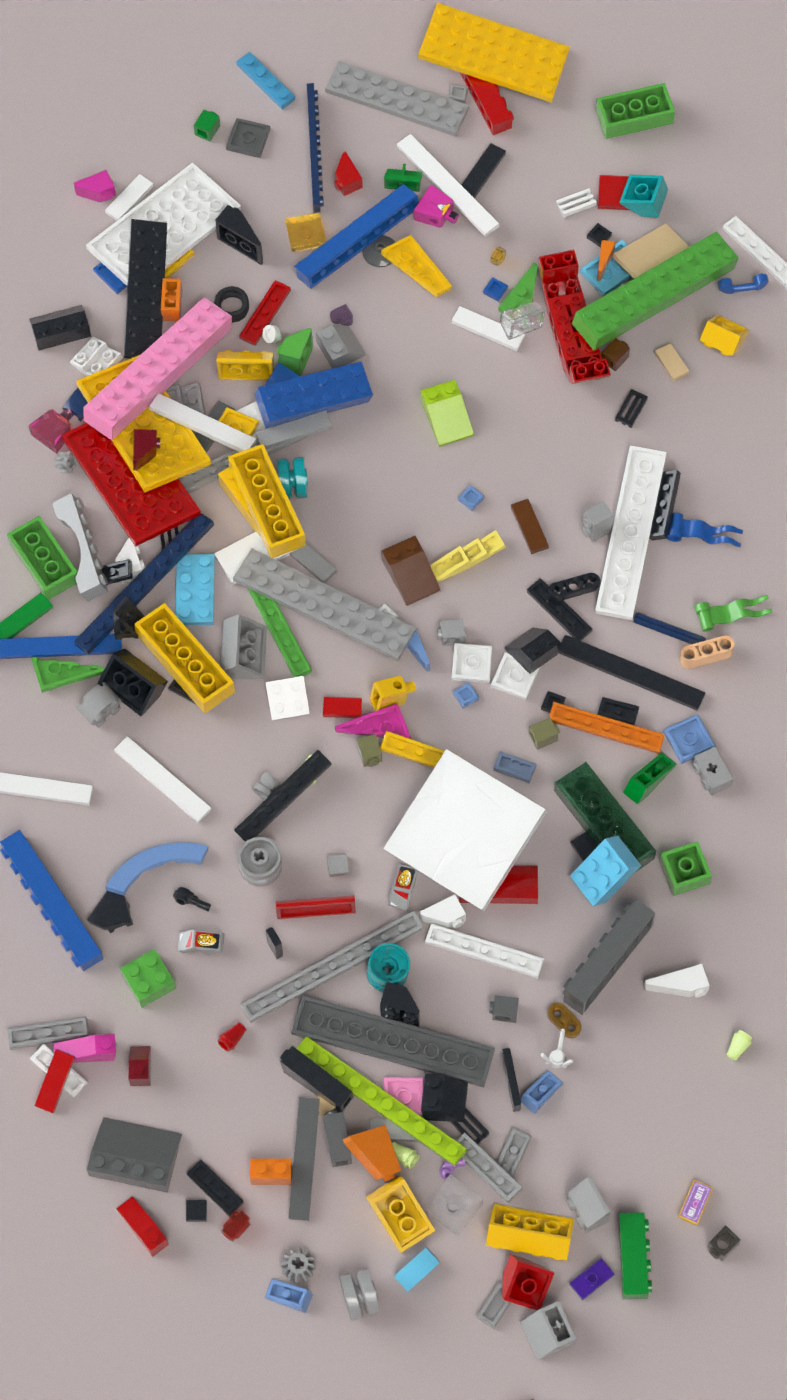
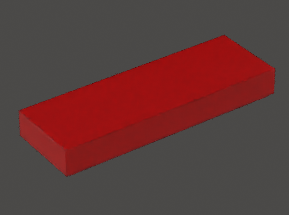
M59 1049L55 1050L34 1106L50 1113L55 1112L76 1056Z

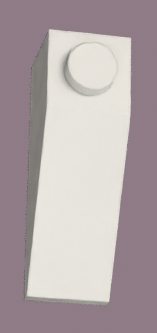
M702 964L645 980L644 983L646 991L684 997L695 996L696 998L706 995L710 986Z

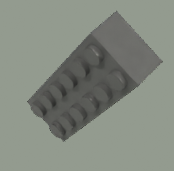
M637 899L632 904H627L623 910L624 915L620 919L616 918L611 925L613 929L609 934L605 933L599 941L601 944L597 949L594 947L587 956L589 959L586 963L582 962L575 972L577 974L574 978L570 977L563 986L565 988L563 991V1002L581 1015L585 1013L653 927L655 912Z

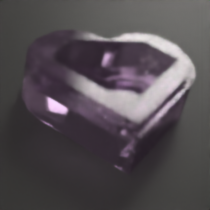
M344 304L330 312V320L334 324L350 326L353 323V315L348 306Z

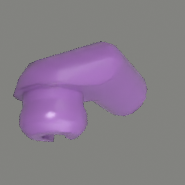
M461 1159L454 1167L445 1160L440 1168V1176L445 1180L450 1179L455 1168L465 1166V1162Z

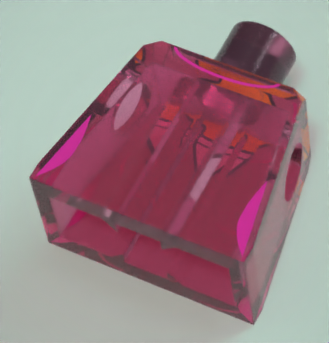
M67 408L61 414L50 409L29 425L30 435L57 454L65 444L62 434L72 430L69 420L74 415Z

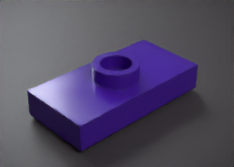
M601 1258L570 1282L569 1285L583 1301L615 1274Z

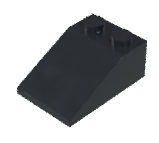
M227 205L215 219L217 239L262 265L261 242L243 213L238 208Z

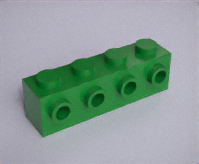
M645 1213L619 1214L623 1300L648 1299L649 1293H652V1280H648V1272H651V1260H647V1252H650V1240L646 1239L645 1233L649 1231V1220L645 1219Z

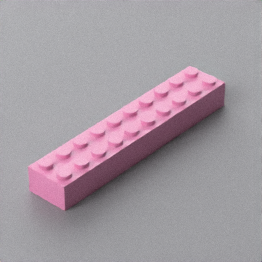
M203 297L83 407L84 421L110 440H113L150 406L158 393L162 395L231 330L232 316Z

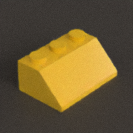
M231 350L219 351L216 359L219 380L268 381L274 371V352H251L247 350L242 352H233Z

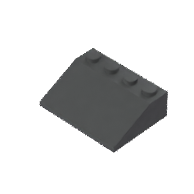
M104 1117L90 1154L87 1166L88 1175L168 1193L182 1134Z

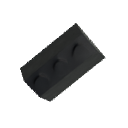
M82 305L29 319L38 351L91 337L88 320Z
M124 648L112 654L98 684L103 686L105 682L121 699L122 703L139 716H143L161 696L168 681Z

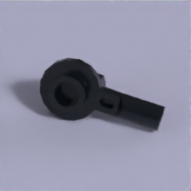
M179 887L173 893V897L178 904H193L209 912L211 904L199 900L189 889Z

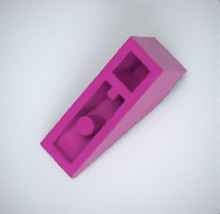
M115 1034L92 1035L53 1043V1051L55 1052L56 1049L76 1056L73 1063L114 1061L116 1056Z

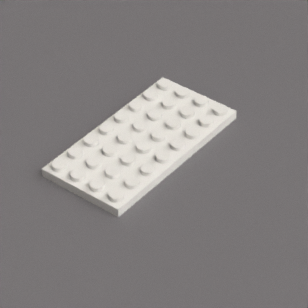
M192 162L86 244V249L127 285L131 219L167 223L166 269L216 230L215 219L227 205L233 208L236 207L241 210V205Z

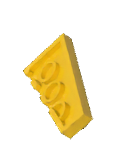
M411 235L381 250L382 256L436 298L452 289L449 281Z

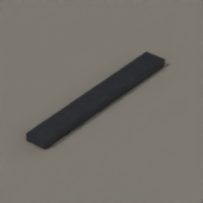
M568 635L564 636L560 644L558 653L696 711L699 710L706 692Z

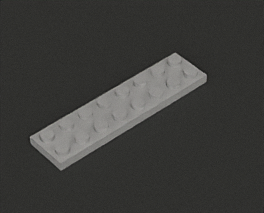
M338 61L325 88L326 93L455 137L469 110L468 104Z

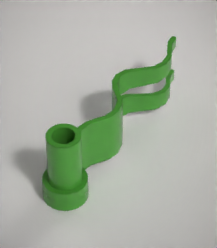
M768 595L752 600L738 599L723 606L710 607L709 602H702L694 606L704 632L713 630V625L728 624L743 617L756 618L773 613L772 609L752 611L742 608L745 606H755L769 599Z

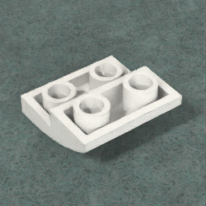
M92 337L74 356L70 364L84 375L89 376L118 364L123 357L121 353L109 348L105 342Z

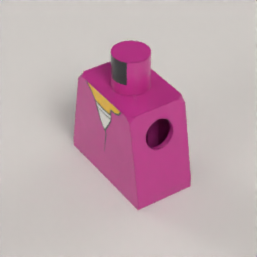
M432 185L429 186L414 209V220L441 228L446 220L455 224L459 218V213L453 211V200Z

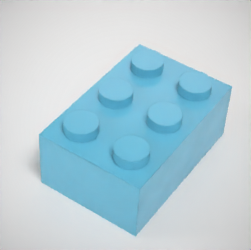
M619 836L604 839L570 877L592 906L606 903L641 867V864Z

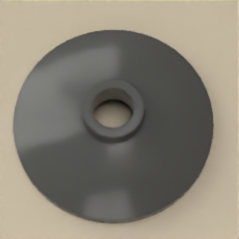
M382 235L362 250L365 261L374 267L391 265L392 263L381 255L382 249H378V247L384 249L395 243V241L388 236Z

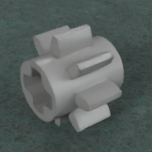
M59 451V455L55 458V468L60 469V473H73V469L77 466V460L72 455V451Z

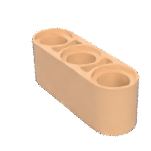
M721 636L685 646L681 651L680 664L686 669H692L728 659L733 654L734 640L730 636ZM726 645L729 649H723L721 646ZM708 650L711 654H705L703 651ZM690 655L693 659H687L684 656Z

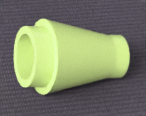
M741 1030L734 1033L726 1055L732 1060L737 1061L742 1053L752 1044L751 1040L753 1038Z
M393 1142L392 1145L398 1161L404 1168H413L419 1159L416 1150Z

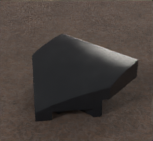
M126 596L113 610L116 640L132 637L138 639L134 624L145 617Z
M106 891L87 921L98 928L108 930L110 933L125 925L129 927L133 925L129 910L130 904L125 896Z

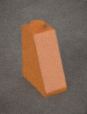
M386 1125L343 1139L347 1148L375 1180L383 1178L384 1182L396 1178L395 1174L401 1172Z

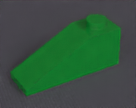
M663 752L660 753L630 778L623 793L636 804H639L651 794L676 767L677 763Z

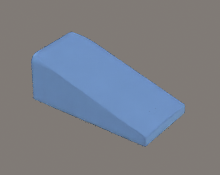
M416 630L407 648L424 669L430 671L429 659Z
M547 1070L522 1095L521 1103L535 1114L562 1086L563 1082Z
M272 1279L265 1299L306 1313L313 1294L308 1289Z

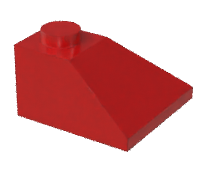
M510 1254L503 1272L502 1299L538 1311L543 1305L554 1272L530 1260Z

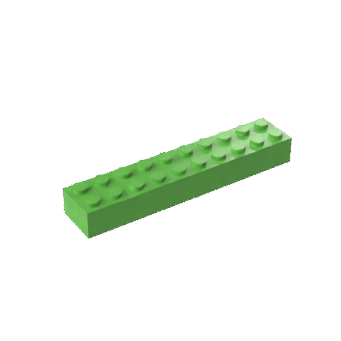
M716 231L575 313L572 325L591 348L596 350L734 270L739 257Z

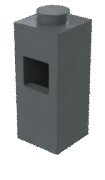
M330 1111L327 1115H323L332 1168L352 1164L351 1151L343 1142V1139L348 1137L344 1113Z

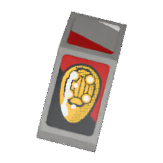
M399 864L388 906L408 910L418 870L410 865Z
M204 930L180 932L178 952L199 951L206 955L222 953L225 934Z

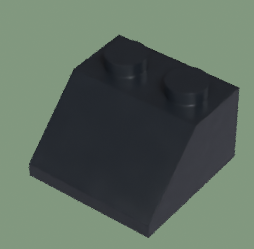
M531 628L505 646L504 649L531 674L558 655L561 642L548 629Z
M425 1073L421 1105L423 1118L427 1121L464 1122L468 1083L446 1074Z

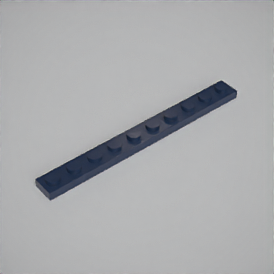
M202 513L193 518L74 641L75 646L89 655L114 629L113 610L126 596L137 606L214 526L213 520Z

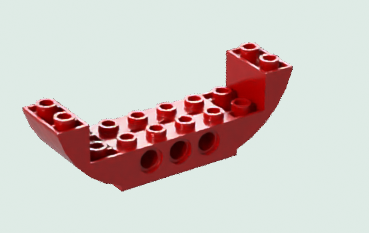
M575 250L540 256L539 267L546 311L563 370L571 384H578L610 377L611 373L607 360L602 359L599 348L593 350L572 325L575 313L586 307L578 278L579 264Z

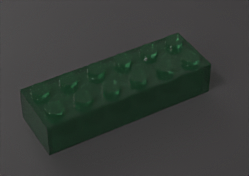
M587 762L555 782L554 792L585 832L587 831L597 846L606 838L619 836L641 864L638 870L655 859V848Z

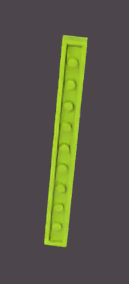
M305 1037L296 1048L350 1089L356 1098L454 1167L467 1152L464 1146L310 1038Z

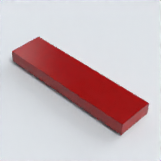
M276 280L273 282L239 335L241 340L254 346L257 345L263 335V329L271 323L289 295L291 287Z

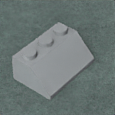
M240 614L223 621L221 668L228 676L238 679L264 678L267 626Z

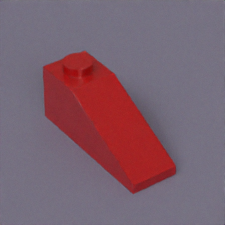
M133 1196L116 1208L152 1257L169 1245L165 1235Z

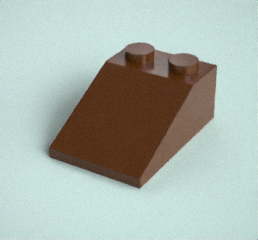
M416 536L381 550L382 562L406 606L440 591L431 566Z

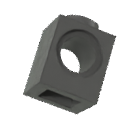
M495 995L494 1002L490 1001L489 1013L493 1014L492 1020L516 1023L519 998Z

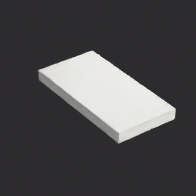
M257 532L214 553L216 560L232 585L236 584L233 581V577L252 548L269 556L262 538ZM291 552L277 556L273 559L280 561L283 558L289 556Z

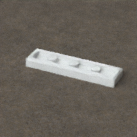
M459 306L452 319V324L516 352L525 338V334Z

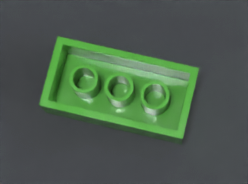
M665 83L600 97L596 101V112L605 139L674 124L675 110Z
M40 516L7 534L11 547L48 600L77 584L75 579L78 573Z

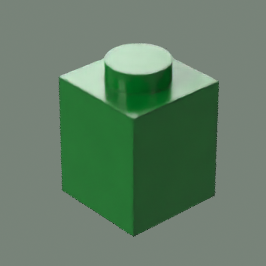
M204 109L194 124L195 135L211 142L220 127L219 116L215 112H209Z

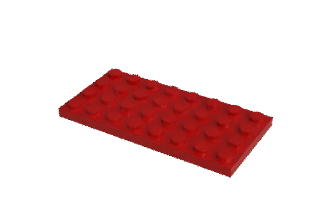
M88 423L62 434L63 441L69 450L72 451V454L135 547L201 515L200 509L179 479L144 492L112 440Z

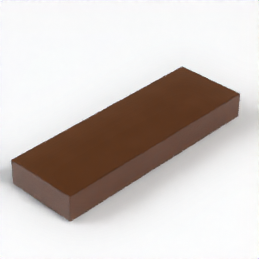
M529 499L511 504L512 512L530 553L534 554L549 549Z

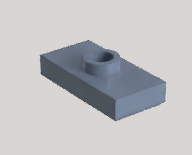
M500 751L493 771L530 783L536 769V764Z

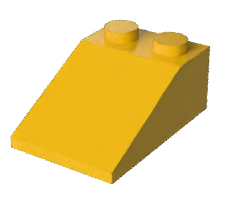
M400 1175L365 1197L400 1253L435 1231L406 1181Z

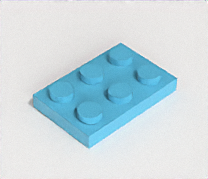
M623 240L615 244L614 253L626 247L627 244ZM600 256L580 269V273L602 296L607 295L631 278L613 256L601 281L597 279Z

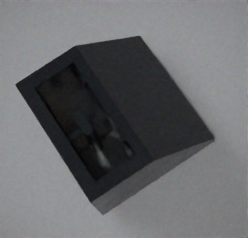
M387 982L380 1002L381 1016L419 1027L420 1010L407 987Z

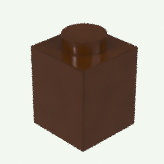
M615 338L602 352V359H606L609 368L616 372L629 358L630 348L627 343Z

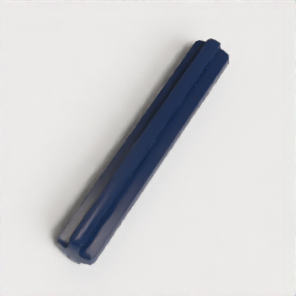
M639 612L634 617V623L689 644L706 641V638Z

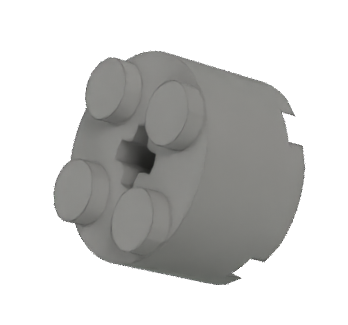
M104 682L102 687L100 685L95 686L82 698L84 700L82 705L80 703L77 705V709L90 724L96 725L99 728L106 722L105 718L110 714L113 716L121 709L119 706L121 699Z

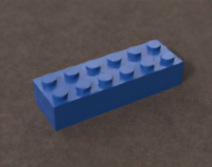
M362 361L261 386L257 388L254 396L265 428H270L319 412L327 411L329 413L368 403L373 393Z

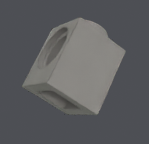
M463 618L440 621V628L437 629L438 640H442L443 646L454 645V643H466Z

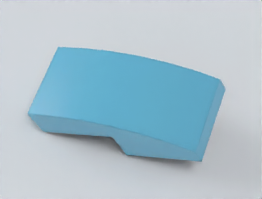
M426 1247L394 1277L408 1292L430 1273L440 1261Z

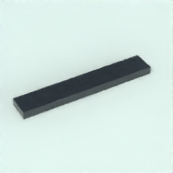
M317 750L239 824L234 831L245 842L257 837L332 763Z

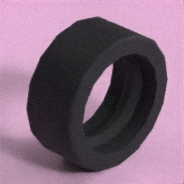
M225 287L215 296L214 304L222 309L221 303L223 300L230 297L240 299L242 307L239 310L233 312L225 311L232 316V323L239 322L248 314V296L239 287Z

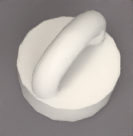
M267 325L263 329V338L267 343L281 341L282 336L276 325Z

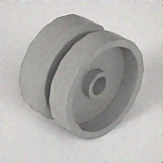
M254 837L247 840L241 846L238 853V864L240 873L245 881L254 886H267L279 877L282 870L281 853L277 844L271 839Z
M367 1268L357 1271L358 1285H355L354 1279L350 1274L339 1276L351 1321L362 1318L361 1304H364L366 1313L369 1316L380 1313L375 1285Z

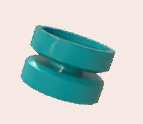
M304 457L293 459V470L289 468L288 459H277L279 479L288 499L292 498V487H295L298 499L307 498L306 486H308L307 469L304 467Z

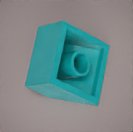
M630 174L620 204L641 217L659 218L668 193L664 177Z

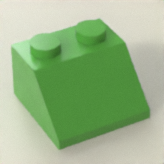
M311 328L286 337L283 344H279L277 354L279 355L278 363H281L300 377L313 349Z

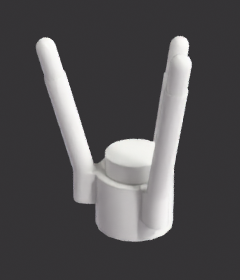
M561 1029L557 1050L552 1051L550 1057L541 1053L545 1063L550 1064L553 1068L563 1067L565 1069L573 1063L572 1059L565 1062V1054L562 1051L565 1029Z

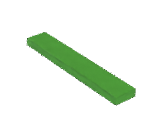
M247 588L292 676L304 677L311 674L312 669L277 602Z

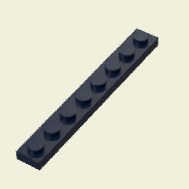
M308 83L307 99L313 214H321L320 207H324L323 196H320L319 192L323 191L322 180L319 181V176H322V165H318V161H321V150H317V146H321L320 135L316 134V131H320L319 120H316V116H319V105H315V101H318V90H314V83Z

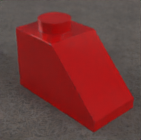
M346 151L342 153L335 172L334 181L337 191H341L343 196L363 188L362 177Z

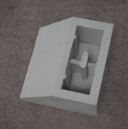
M559 1301L539 1309L520 1322L537 1361L576 1344V1337Z

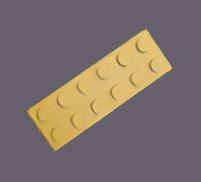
M261 444L228 456L230 471L270 558L272 559L305 547L306 535L264 445Z
M165 603L134 624L135 633L138 635V638L204 714L235 693L232 679Z

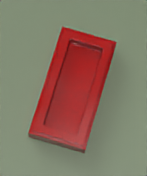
M324 697L323 717H361L362 698Z

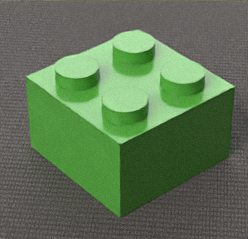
M698 841L661 853L660 864L673 896L711 883L712 875Z
M155 949L120 968L124 980L141 1008L176 989L172 976Z

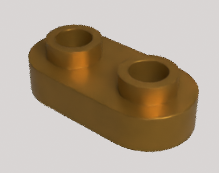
M553 1003L549 1007L548 1018L560 1032L561 1029H565V1037L576 1038L581 1032L580 1021L562 1003ZM559 1012L561 1016L555 1017L554 1013ZM572 1026L575 1030L571 1032L567 1028Z

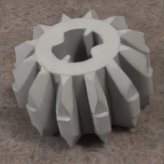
M298 1248V1253L291 1249V1256L287 1254L283 1256L286 1261L281 1262V1267L284 1268L282 1274H288V1281L295 1277L296 1284L299 1283V1278H302L303 1282H307L306 1275L313 1277L311 1270L316 1269V1265L312 1264L315 1258L314 1256L308 1257L310 1254L308 1250L302 1254V1248ZM297 1262H301L302 1266H300V1269L295 1267Z

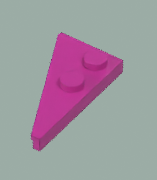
M398 704L335 726L336 733L365 736L376 734V737H384L386 731L411 739Z

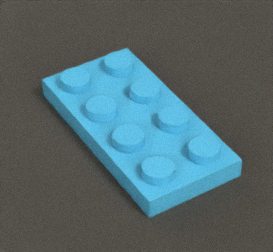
M186 554L177 563L175 615L185 626L214 625V554Z

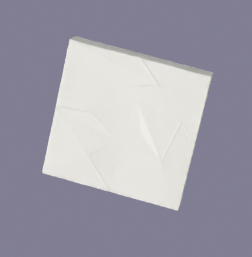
M446 749L383 849L475 907L485 911L547 811Z

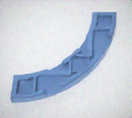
M169 843L147 849L126 861L110 878L106 885V890L125 895L130 886L139 878V875L147 870L150 871L162 866L167 862L175 861L176 863L201 865L208 852V846L196 843Z

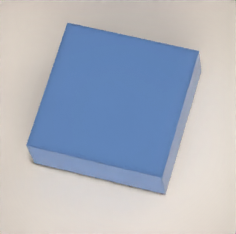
M471 485L458 497V501L471 511L484 500V495Z
M469 682L453 691L454 697L463 709L479 700L478 694Z

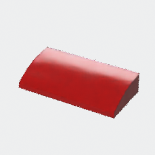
M513 865L490 903L538 904V866ZM459 897V903H469Z
M355 895L275 902L277 919L356 913Z

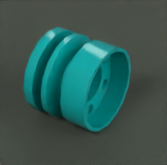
M392 943L379 945L372 951L367 966V978L374 989L384 992L387 982L404 986L410 970L408 953L401 946ZM385 968H388V970L391 971V973L387 974Z

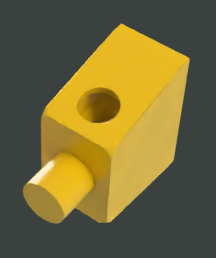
M402 676L376 681L373 684L369 700L375 711L394 704L400 706L406 702L409 693L416 691V686L412 680L404 682Z

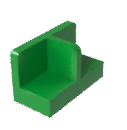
M403 164L402 170L387 169L384 176V188L396 190L404 184L410 190L420 192L422 172L406 170V164Z

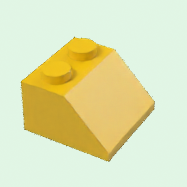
M717 314L707 321L699 341L704 342V345L708 348L720 350V353L725 356H733L738 352L750 329Z

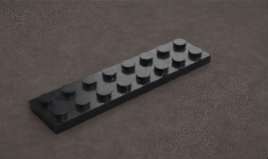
M131 219L124 358L127 359L141 355L162 336L163 316L161 315L162 282L163 278H165L167 223Z

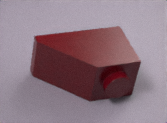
M134 429L133 470H139L156 457V449H160V437H157V430Z
M151 1046L130 1047L128 1067L130 1086H151Z

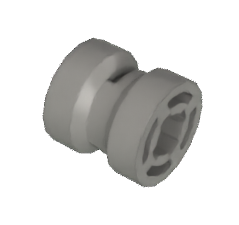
M263 773L260 777V783H256L252 789L259 797L266 800L271 795V791L278 787L279 782L270 774Z

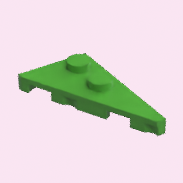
M536 263L532 264L498 307L500 313L525 328L529 327L538 268Z
M37 657L31 658L42 693L102 675L105 669L98 665L85 666L79 665L76 662H59L53 659L46 661L39 660Z

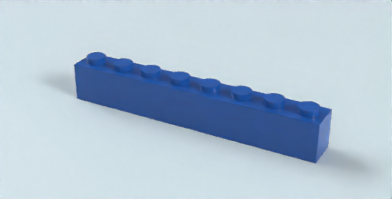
M404 184L394 190L390 195L382 199L378 204L296 264L294 267L297 278L310 289L315 287L372 242L413 213L419 203L417 194Z
M21 830L0 841L2 856L5 860L9 858L12 863L10 865L15 875L19 873L21 876L20 882L25 890L29 889L32 893L30 898L36 906L39 904L42 908L40 913L45 921L50 920L52 924L50 926L56 937L59 935L63 940L60 943L66 952L70 951L73 955L71 960L76 968L80 966L84 972L102 961L101 951Z

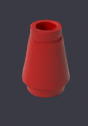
M238 1022L222 1033L218 1039L220 1047L227 1052L234 1050L247 1031L245 1026Z

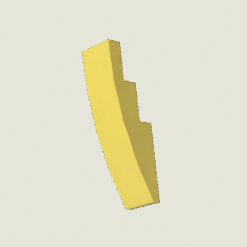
M495 530L481 540L477 538L463 548L459 546L430 566L435 578L440 582L488 559L506 548V545Z

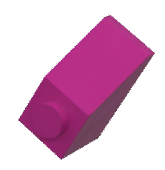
M107 170L73 183L76 195L90 200L102 202L116 196L115 186Z

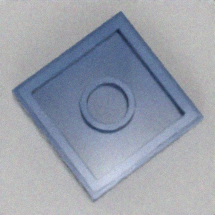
M698 714L663 731L681 764L694 759V756L716 747Z

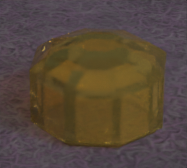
M501 247L496 248L491 255V263L496 266L500 265L506 257V250Z

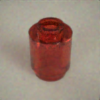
M235 1211L223 1225L221 1233L231 1242L235 1239L238 1240L251 1225L249 1222L250 1217L243 1211L240 1213Z

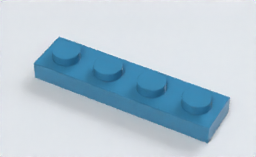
M251 52L236 61L237 66L281 109H284L295 100V95Z

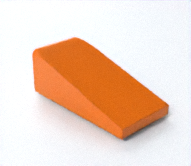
M601 241L598 281H601L614 254L615 241Z

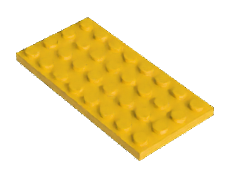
M437 2L418 58L552 103L570 46Z
M140 355L76 380V385L86 401L89 403ZM166 391L162 394L163 396L170 398ZM149 407L112 440L144 492L211 465V459L191 429L149 410ZM134 429L157 430V437H160V449H156V457L139 470H133Z

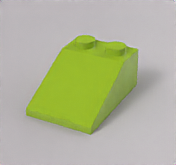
M455 379L420 390L421 403L439 447L474 436L467 410Z

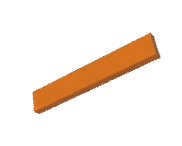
M557 702L553 703L549 716L553 723L657 754L660 753L665 736L662 733Z

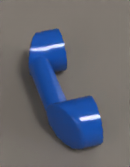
M758 274L753 278L754 283L733 285L730 278H724L718 281V287L720 291L726 294L749 290L758 291L768 284L769 279L767 274Z

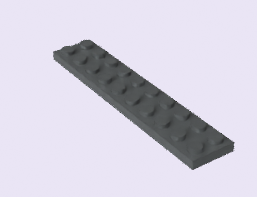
M304 995L302 996L291 1034L295 1036L308 1037L313 1041L425 1072L446 1074L465 1083L483 1088L495 1052L493 1047Z

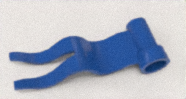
M673 513L668 540L679 542L682 540V537H697L709 544L730 543L741 547V543L730 537H715L713 535L728 531L743 534V530L730 525L713 527L705 521L683 519V514Z

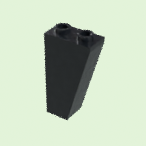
M291 1046L289 1050L286 1049L281 1055L280 1063L286 1075L315 1095L320 1096L338 1111L343 1112L354 1098L353 1092L294 1046Z

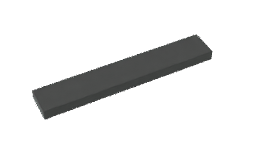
M299 1097L288 1217L292 1220L309 1221L320 1099Z

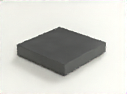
M236 118L226 150L261 158L271 130L270 126Z

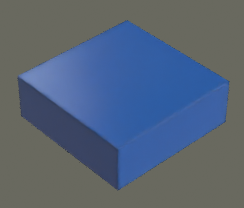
M492 277L483 290V294L499 302L507 291L508 285Z

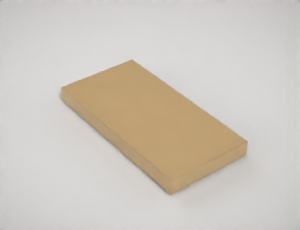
M665 223L615 252L613 258L634 279L687 249L689 246Z

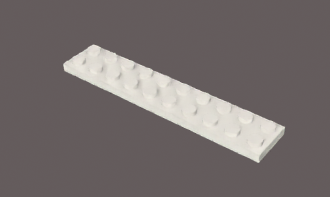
M630 445L595 614L627 620L633 619L667 452Z

